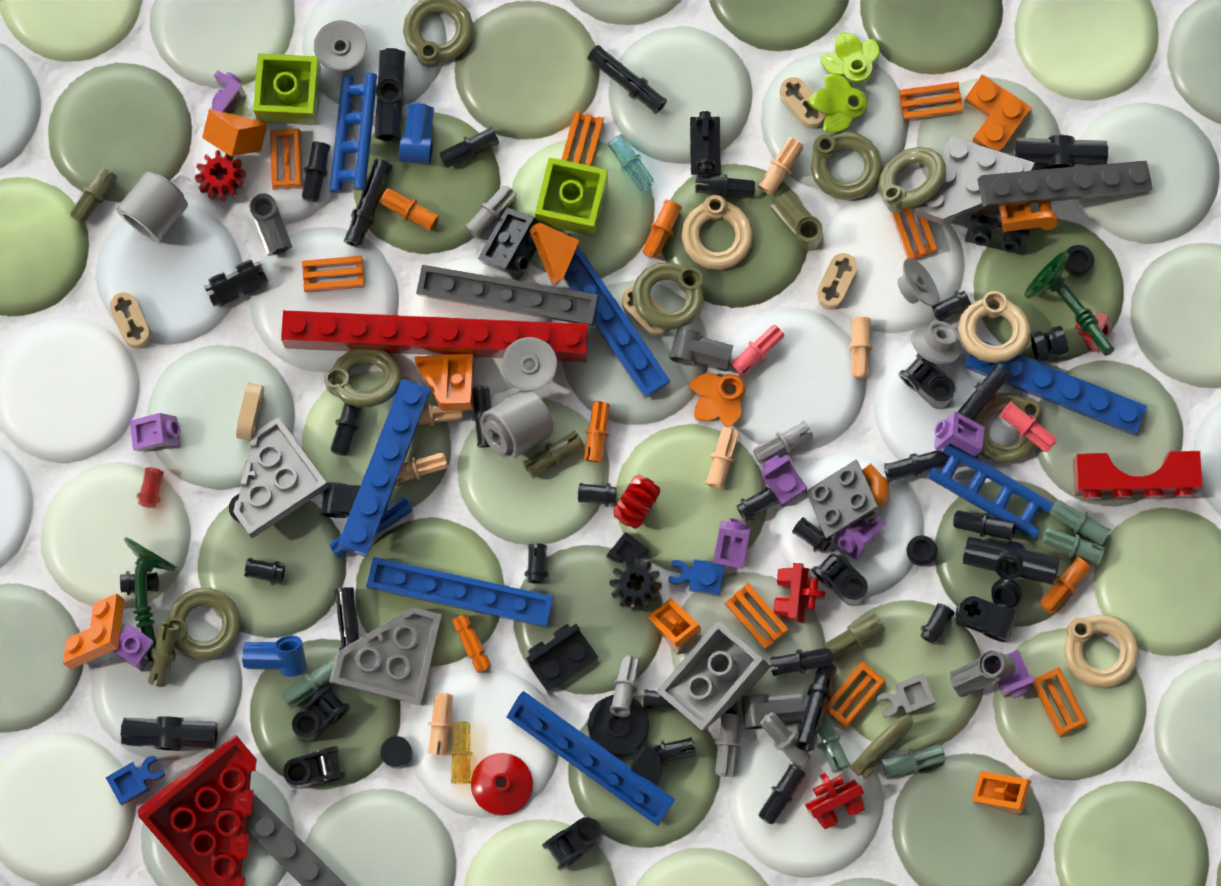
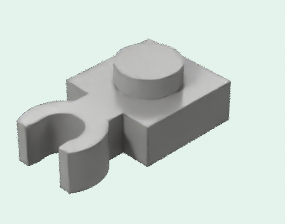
M924 673L895 684L894 687L897 694L882 693L876 698L877 703L888 700L892 704L890 710L883 712V718L892 717L900 707H903L907 715L933 705L936 702Z

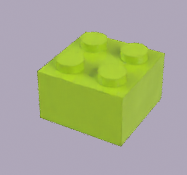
M258 53L253 112L257 120L273 123L317 125L321 65L318 56Z
M549 157L535 211L536 220L549 227L595 237L608 184V170Z

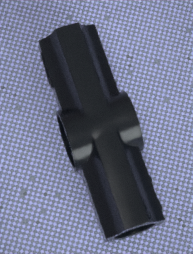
M386 48L379 51L375 138L385 142L401 140L406 52L397 48ZM393 90L398 93L393 99L383 98L387 91Z
M1053 135L1048 139L1017 138L1015 157L1034 162L1035 166L1048 167V169L1107 164L1108 144L1107 141L1075 140L1070 135Z
M968 537L963 555V564L996 571L997 575L1002 579L1015 580L1021 577L1051 585L1055 583L1060 562L1059 557L1026 550L1021 543L1016 541H1009L1003 545L973 537ZM1007 559L1014 560L1016 563L1010 562Z
M159 716L157 719L123 718L120 733L121 744L138 747L150 746L154 747V749L166 751H181L182 748L216 750L218 723L212 721H184V718Z

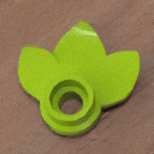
M843 32L836 38V52L820 56V61L823 68L829 74L845 76L853 84H863L872 75V64L879 58L880 49L875 39H868L861 43L854 34ZM855 67H862L858 70L853 69Z
M829 74L824 76L825 88L816 91L810 97L808 103L814 109L826 115L823 131L826 133H837L847 129L852 118H857L865 112L867 99L862 91L852 88L844 77ZM849 98L856 99V107H852L849 105Z

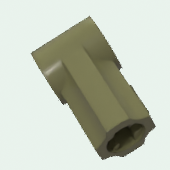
M791 191L777 198L771 205V210L796 238L798 245L807 251L817 249L823 241V229L820 220L812 216ZM809 228L817 231V234L812 238H806L801 233Z

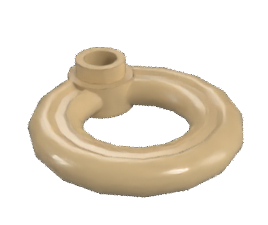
M711 195L706 198L703 204L689 213L683 224L681 238L686 253L695 263L706 269L723 270L734 267L746 257L752 247L753 229L750 219L741 208L726 202L720 195ZM717 202L721 207L718 210H713L710 208V204ZM721 219L730 222L734 227L735 241L729 249L722 252H711L702 245L699 235L704 223L708 220L719 221Z
M990 291L984 295L983 299L969 305L960 316L958 325L960 341L968 353L979 360L991 363L1007 362L1019 356L1028 345L1031 334L1028 317L1019 306L1007 300L1005 295L999 291ZM996 305L998 309L994 310L991 309L989 306ZM985 316L990 318L1002 316L1012 325V336L1008 342L1002 345L986 344L977 335V323Z
M1105 615L1076 618L1070 622L1067 627L1064 654L1068 668L1077 679L1088 686L1107 688L1117 686L1129 678L1136 667L1139 651L1136 638L1126 624L1115 617ZM1075 626H1084L1086 633L1084 635L1077 634ZM1093 634H1108L1119 645V659L1109 669H1095L1088 665L1084 659V643Z

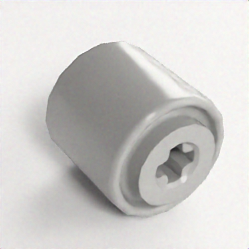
M145 172L118 205L116 211L124 221L140 234L155 243H159L186 210L188 202L180 189L168 179L159 174Z
M519 390L485 411L481 416V428L487 443L493 451L506 460H512L550 437L553 433V421L547 406L533 391Z

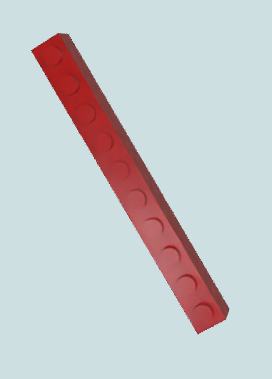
M283 310L281 341L285 349L329 351L365 349L382 350L395 354H473L474 357L503 358L506 349L513 342L525 337H534L550 345L557 361L587 362V324Z

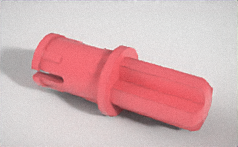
M771 326L754 343L750 341L748 343L749 346L730 365L741 377H744L762 359L764 361L767 359L765 355L784 338V333L778 326Z
M1012 401L999 415L1000 418H1003L1020 432V437L1024 435L1044 452H1048L1056 443L1057 439L1035 421L1036 417L1031 418L1013 404Z

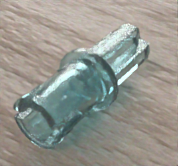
M623 134L613 138L607 146L621 163V170L628 173L639 190L642 191L650 188L654 184V179L641 162V155H636Z

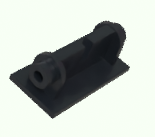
M709 111L699 112V117H690L691 175H721L720 116L711 117V112Z
M979 213L977 216L971 215L965 238L966 242L1003 250L1008 253L1024 255L1030 229L1003 232V228L997 227V218L984 216Z
M252 259L237 265L235 267L237 271L226 276L222 272L208 279L209 284L204 287L206 292L210 290L214 292L209 295L213 306L220 305L221 307L238 299L239 295L235 287L241 285L245 295L263 288V284L269 281L264 271L258 273L256 270L262 267L260 262L253 263Z

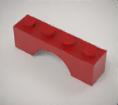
M1169 451L1161 468L1146 476H1131L1120 471L1113 464L1108 453L1076 454L1073 459L1075 496H1083V500H1100L1102 495H1114L1116 500H1126L1133 498L1132 495L1145 494L1146 499L1163 498V494H1175L1176 498L1194 497V493H1198L1202 488L1200 451Z

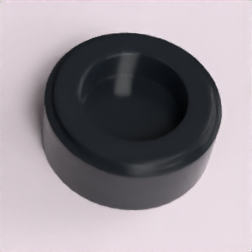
M1074 245L1067 249L1069 259L1065 271L1075 277L1086 275L1094 263V256L1091 250L1083 245Z
M390 737L381 746V757L385 764L391 768H403L412 759V747L403 737Z

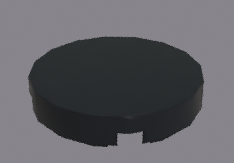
M610 695L598 701L589 713L587 724L590 739L616 757L630 755L634 750L641 748L648 737L650 726L648 715L645 709H643L642 704L632 698L629 716L619 717L612 714L610 707L614 695Z

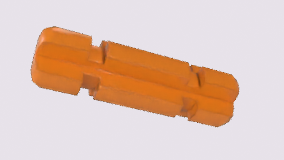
M464 614L452 620V623L457 633H460L459 638L469 658L473 659L472 664L476 672L482 673L491 668V663L488 656L484 655L485 650L475 630L471 629L472 624L468 616Z

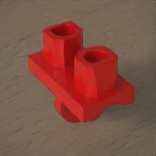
M793 563V568L778 569L777 585L779 587L791 588L790 598L776 597L773 609L776 615L789 618L797 624H804L806 609L815 610L816 600H824L826 597L825 591L817 590L818 579H809L810 569L805 568L803 563Z
M823 773L819 775L822 784L813 788L817 798L804 804L808 813L814 819L816 818L824 829H828L839 822L833 809L844 805L849 816L856 815L865 810L861 796L864 794V791L855 779L844 784L841 775L830 780L828 775Z

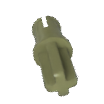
M101 166L89 186L82 189L84 193L70 212V216L75 221L84 224L98 203H103L104 199L102 197L117 178L111 172L103 181L109 169Z
M874 613L853 627L851 625L847 626V631L826 642L824 647L830 648L833 659H836L856 646L862 647L864 641L881 631H885L883 623H878L870 628V626L881 621L878 615Z

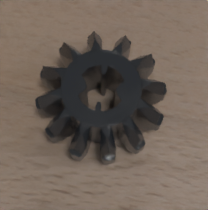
M635 558L634 567H630L629 562L624 560L622 562L624 572L618 568L613 570V574L619 579L609 581L611 587L618 588L611 595L613 599L623 596L619 603L622 608L631 601L632 611H637V602H641L643 608L648 609L649 603L646 598L657 601L658 595L652 590L662 589V583L654 581L660 577L659 571L648 573L652 567V563L649 561L641 568L639 558ZM637 578V582L639 580L643 581L641 583V590L635 591L634 587L632 590L628 588L631 586V579Z

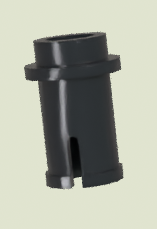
M955 291L954 296L931 306L937 321H944L962 311L964 312L971 305L965 291L960 293Z
M607 483V486L579 484V503L605 504L606 508L609 505H615L617 487H612L611 483Z
M767 486L747 500L742 498L740 504L736 505L744 521L749 519L753 521L755 520V515L778 502L772 490Z
M802 517L792 530L794 535L796 534L814 547L813 551L815 553L819 551L823 554L833 540L831 537L826 539L823 531L807 521L805 517Z
M537 543V547H535V544L528 545V570L524 572L528 583L543 584L546 582V578L549 577V572L546 571L547 545Z
M248 558L244 576L270 581L271 585L281 584L285 576V565H280V561L269 563Z
M126 571V574H120L121 593L127 592V595H131V592H135V574H131L130 571ZM158 572L147 573V591H159Z
M937 603L926 626H921L922 633L920 636L934 645L938 641H942V634L955 612L948 606Z

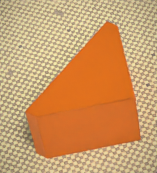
M209 109L202 138L231 157L259 152L262 148L268 122Z
M542 223L535 224L531 228L530 233L551 285H558L565 276L579 240Z
M672 598L647 616L676 654L701 636L699 624Z
M980 771L972 801L1019 815L1023 812L1031 780Z

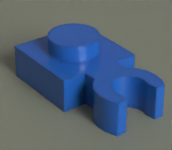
M694 559L693 568H690L683 561H672L671 566L680 568L682 575L680 577L669 576V583L680 585L684 582H690V592L719 597L725 565Z
M156 756L147 757L139 769L134 762H131L105 777L120 805L123 806L147 792L149 788L145 783L146 781H157L165 776L164 770H160L157 773H151L149 770L150 765L158 761Z

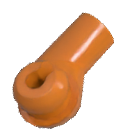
M870 463L862 471L867 482L871 485V491L879 507L877 508L878 510L882 505H886L889 500V483Z

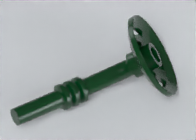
M1064 251L1039 272L1026 289L1024 296L1029 299L1043 293L1047 289L1052 293L1056 291L1076 315L1075 320L1083 332L1089 333L1103 355L1108 356L1113 353L1114 347L1099 328L1098 319L1089 308H1085L1064 283L1065 279L1061 276L1069 259V253Z
M125 537L126 545L138 558L135 562L137 566L135 568V610H133V614H137L135 621H139L136 626L141 629V633L153 640V645L147 652L148 661L151 662L153 661V658L150 656L151 650L156 646V638L152 626L155 621L151 619L153 613H149L151 606H148L147 572L151 573L153 568L167 571H178L179 568L137 542Z

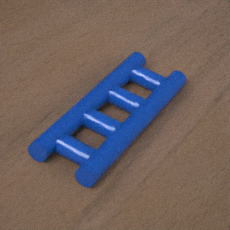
M366 73L365 83L353 85L354 78L352 76H342L330 192L341 193L342 182L354 181L355 190H366L378 76L376 73ZM363 96L362 112L350 113L351 97ZM360 124L359 140L347 142L348 125ZM357 153L356 169L344 170L345 154Z
M948 444L942 449L941 452L950 457L942 472L932 468L928 474V479L997 519L1016 522V530L1035 539L1039 528L1031 523L1039 508L1048 513L1054 502L952 444ZM960 463L976 471L968 487L952 479ZM986 478L1002 486L995 502L978 494ZM1013 493L1029 502L1021 518L1005 509Z

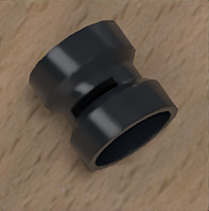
M1062 326L1052 327L1049 332L1037 331L1030 334L1031 346L1037 362L1046 361L1053 355L1061 357L1069 354L1068 343Z

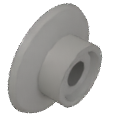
M345 20L333 21L324 25L318 31L314 39L315 56H318L319 62L324 67L334 71H346L358 65L364 58L367 50L366 37L363 31L352 22ZM339 45L346 46L343 51L336 50Z
M907 258L902 267L903 276L898 278L897 281L900 292L912 304L921 301L928 306L936 305L939 296L932 277L918 261Z
M943 321L925 323L917 326L911 333L912 345L924 359L939 365H951L961 358L962 346L957 337L956 330L950 324Z
M534 337L516 340L506 349L502 358V371L506 380L515 388L523 391H535L545 387L553 379L557 369V359L553 349L545 341ZM532 361L535 363V367L532 370H527L524 368L525 363Z

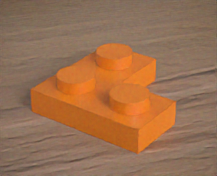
M982 74L964 100L988 117L972 141L977 145L1001 152L1029 114L1032 107Z
M116 593L93 604L90 628L66 639L63 657L64 665L73 669L118 649L125 599Z

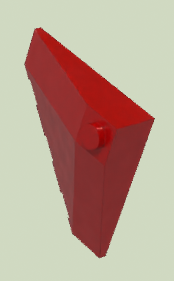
M237 735L172 781L137 809L138 817L198 886H244L245 877H241L243 859H247L249 833H246L247 815H251L254 791L250 789L251 773L256 771L257 758Z

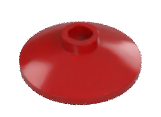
M496 753L487 756L479 762L471 777V791L475 801L483 810L494 815H510L519 811L528 802L533 790V778L528 766L517 756L508 753ZM500 777L507 780L506 787L502 789L497 788L495 785L496 780Z

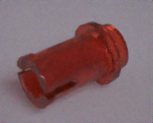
M147 467L144 470L141 491L137 493L136 498L139 499L138 504L140 506L156 508L157 503L161 501L158 495L164 471Z

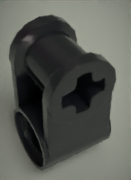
M917 353V359L906 370H901L898 376L911 390L917 392L933 408H947L953 401L955 392L954 382L935 363L924 359ZM944 387L949 394L946 397L939 398L933 394V389Z
M336 482L327 483L329 488L323 491L321 515L331 518L349 517L361 485H348Z
M832 548L829 551L830 555L818 567L814 566L811 571L823 585L831 589L845 604L858 606L867 597V581L837 549ZM851 583H856L860 585L862 592L858 596H850L845 591V588Z
M970 596L962 600L957 606L955 616L958 623L963 627L982 633L993 640L1008 643L1018 612L1009 607ZM970 605L975 607L974 612L978 614L972 619L967 617L968 612L964 610Z
M330 684L320 689L309 703L293 717L292 729L299 740L307 743L315 741L349 711L351 706L348 703H342L332 692L333 687ZM325 701H328L334 709H332ZM303 720H313L315 722L313 731L306 734L299 731V724Z
M333 746L320 749L311 754L288 760L283 768V776L287 784L294 789H303L345 778V772L341 771L337 757L338 747ZM327 759L329 761L331 771H328L326 764ZM296 766L304 767L306 769L304 779L301 781L291 780L289 774L292 768Z
M583 817L549 838L542 844V847L550 851L559 864L557 869L562 871L596 846L603 837V830L595 819ZM593 824L596 827V835L592 840L585 841L581 839L580 829L583 825ZM559 844H560V846L563 848V850L565 851L566 856H564V854H563V853L561 852V850L559 849V847H558Z

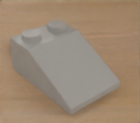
M717 620L656 692L699 729L705 731L744 697L771 666Z

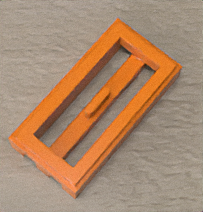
M959 81L899 90L903 121L963 113ZM953 92V94L906 100V98ZM955 102L953 106L908 112V108Z
M575 111L561 160L569 161L578 124L581 121L584 124L573 162L580 163L590 124H593L595 129L585 161V165L592 166L604 118L599 116L596 118L592 117L591 114L586 113L584 115L579 111Z
M300 128L270 130L272 189L279 190V188L289 190L294 187L303 189ZM289 136H294L295 180L290 179ZM277 137H283L284 181H279Z
M910 207L904 210L918 250L913 252L899 212H891L907 258L917 259L937 252L927 219L918 217L928 248L924 249Z
M362 255L302 261L304 292L365 287ZM357 265V268L309 272V269ZM358 275V279L310 283V279Z
M749 583L744 585L740 591H737L733 597L724 603L764 650L788 631L785 624ZM745 594H748L779 629L776 633L746 600ZM737 601L743 605L770 636L768 640L762 637L735 606Z
M862 661L831 697V700L827 702L824 712L828 713L843 728L847 729L886 683V680ZM862 671L867 673L862 682L839 709L835 711L832 706ZM874 679L877 683L846 719L841 716L868 683Z
M1060 667L1034 679L1035 682L1032 686L1058 737L1088 723ZM1056 677L1078 721L1072 722L1051 678ZM1042 682H1045L1066 724L1065 727H1062L1041 685Z

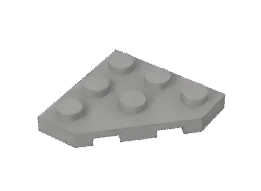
M950 137L942 154L946 164L945 180L940 190L931 199L916 207V216L945 225L955 221V217L969 211L973 214L985 208L982 205L977 181L981 175L1035 170V163Z
M279 417L258 429L252 435L249 458L245 462L240 482L238 501L236 500L233 510L236 518L251 539L329 488L326 481Z
M415 607L405 610L338 651L335 656L329 683L417 706L421 705L442 615Z

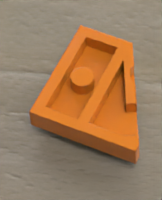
M473 354L415 356L416 367L428 388H431V393L441 411L472 410Z

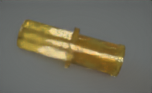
M466 721L453 722L452 751L449 752V756H452L451 784H471L470 756H473V752L470 751L471 725Z

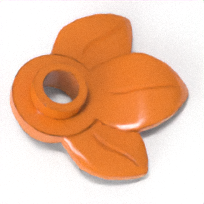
M709 372L695 377L689 383L690 389L700 396L694 410V418L696 420L711 421L719 417L725 427H730L739 419L742 412L740 401L743 399L746 391L745 383L739 376L726 374L720 377ZM729 385L736 388V392L732 395L725 392V388Z

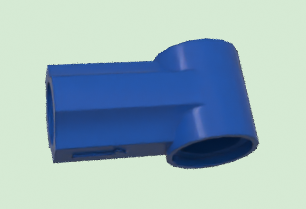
M422 103L409 105L405 135H402L400 142V162L430 165L433 149L431 134L435 112L434 107Z
M285 636L276 642H245L243 646L242 663L246 669L279 670L283 676L287 677L301 675L307 669L303 643L298 636Z

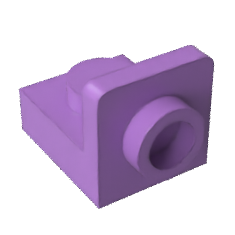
M217 70L214 77L217 83L224 87V90L220 89L215 94L211 108L212 110L232 114L245 96V91L241 85L242 81L231 72L224 74Z
M956 411L946 419L940 420L935 427L934 448L939 451L948 444H952L976 456L983 449L984 426Z
M157 413L130 421L134 451L141 452L164 445L180 446L181 429L176 416Z
M776 455L763 465L765 469L762 470L761 474L762 479L772 490L781 507L807 490V486L790 463L791 459L788 455L782 458Z
M878 516L877 520L872 524H867L859 519L838 532L833 542L844 553L857 560L862 555L864 548L883 531L886 523Z
M728 518L727 521H721L713 563L743 569L751 526L745 525V521L736 518Z
M127 625L120 635L118 649L112 652L142 672L149 662L144 656L153 645V640L131 625Z
M1019 650L1006 654L1015 661L1016 670L1010 680L997 682L1003 697L1010 694L1013 699L1030 692L1029 687L1035 682L1033 676L1029 675ZM1000 659L995 661L993 665L994 673L998 672L1001 667Z

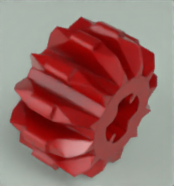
M220 150L215 151V158L213 159L208 154H205L206 164L197 163L196 167L201 173L195 175V180L197 183H201L198 187L200 192H208L210 200L213 201L219 194L220 200L225 202L226 194L230 193L233 198H236L235 188L243 189L245 187L241 179L245 178L247 174L244 169H241L243 163L240 159L233 160L234 156L231 157L227 153L222 157ZM224 172L225 175H222L224 179L217 180L216 177H219L218 173Z
M641 475L634 476L614 508V517L627 527L639 528L660 494V487L647 477L644 478Z

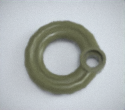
M420 0L411 7L406 15L403 34L407 46L418 56L419 62L423 66L431 68L439 63L453 60L462 54L472 40L474 25L470 12L457 0ZM436 12L449 15L454 20L456 26L453 38L442 45H437L432 41L426 42L421 34L423 20ZM432 49L434 53L431 56H426L424 51Z
M843 131L831 135H820L815 139L811 171L815 183L824 193L835 199L849 201L861 198L874 189L882 171V161L879 150L870 139L859 133ZM827 142L831 147L828 150H823L820 144ZM838 150H854L863 158L864 172L856 181L849 183L840 182L830 174L829 160L835 156Z
M914 147L895 155L884 166L879 176L878 189L888 210L898 213L931 199L940 190L945 180L946 164L942 156L931 148ZM917 163L927 166L929 170L928 177L918 188L905 191L904 188L896 185V179L904 168Z
M672 262L657 263L646 268L636 278L632 290L633 304L640 317L651 326L663 330L680 329L691 324L700 314L704 303L703 288L701 286L703 282L702 273L697 268L684 267ZM662 280L677 282L680 290L686 294L684 305L675 312L659 310L651 301L650 292L652 287ZM692 280L694 285L689 286L684 281Z
M354 349L337 359L332 369L325 375V385L327 391L340 398L344 403L355 407H373L385 403L396 394L402 379V370L397 359L387 351ZM373 364L382 369L384 380L375 389L361 391L350 385L349 373L358 365Z
M996 393L994 395L996 399L993 402L989 401L974 419V422L984 426L983 449L980 453L985 458L997 463H1015L1027 458L1037 446L1024 435L1017 443L1010 446H1002L995 443L988 434L987 424L989 419L995 413L1003 411L1012 401L1023 412H1025V407H1033L1035 414L1028 416L1031 418L1036 417L1035 421L1041 425L1042 408L1033 399H1026L1013 393Z
M195 588L182 594L172 604L166 621L171 623L170 628H172L173 624H176L181 629L180 635L176 637L175 647L185 656L197 660L214 659L225 654L235 644L241 629L240 614L234 601L224 592L213 588ZM198 606H210L218 611L222 618L220 633L210 641L200 642L188 634L185 623L187 615Z
M905 715L891 724L862 752L859 758L850 766V769L858 777L862 776L864 779H867L879 767L876 762L886 755L907 734L913 725V718L910 715Z

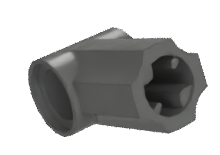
M266 193L254 196L250 201V212L258 228L267 255H279L286 252L293 246L276 201L271 195ZM262 204H270L272 210L268 215L261 216L257 214L258 207Z
M680 328L676 331L669 359L687 366L698 364L727 372L734 345L704 338L701 333L691 329Z
M989 650L983 653L979 659L951 671L949 679L958 696L965 697L998 681L1005 682L1010 680L1015 674L1016 665L1013 658L1009 655ZM1000 659L1001 667L998 672L994 673L993 665L995 661Z
M756 694L741 698L744 728L748 730L763 729L760 722L766 714L768 715L772 712L783 723L801 722L805 712L802 694L771 697L768 694Z

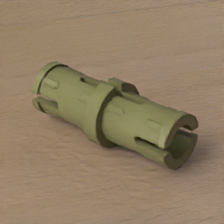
M574 430L556 443H548L543 451L523 461L526 471L530 472V477L533 479L553 465H561L563 459L583 449L585 446L580 436L577 437L578 433Z
M170 622L159 623L156 646L151 650L150 656L153 658L148 683L154 685L155 680H157V687L167 686L171 662L176 657L174 646L179 627L173 624L172 628H170Z

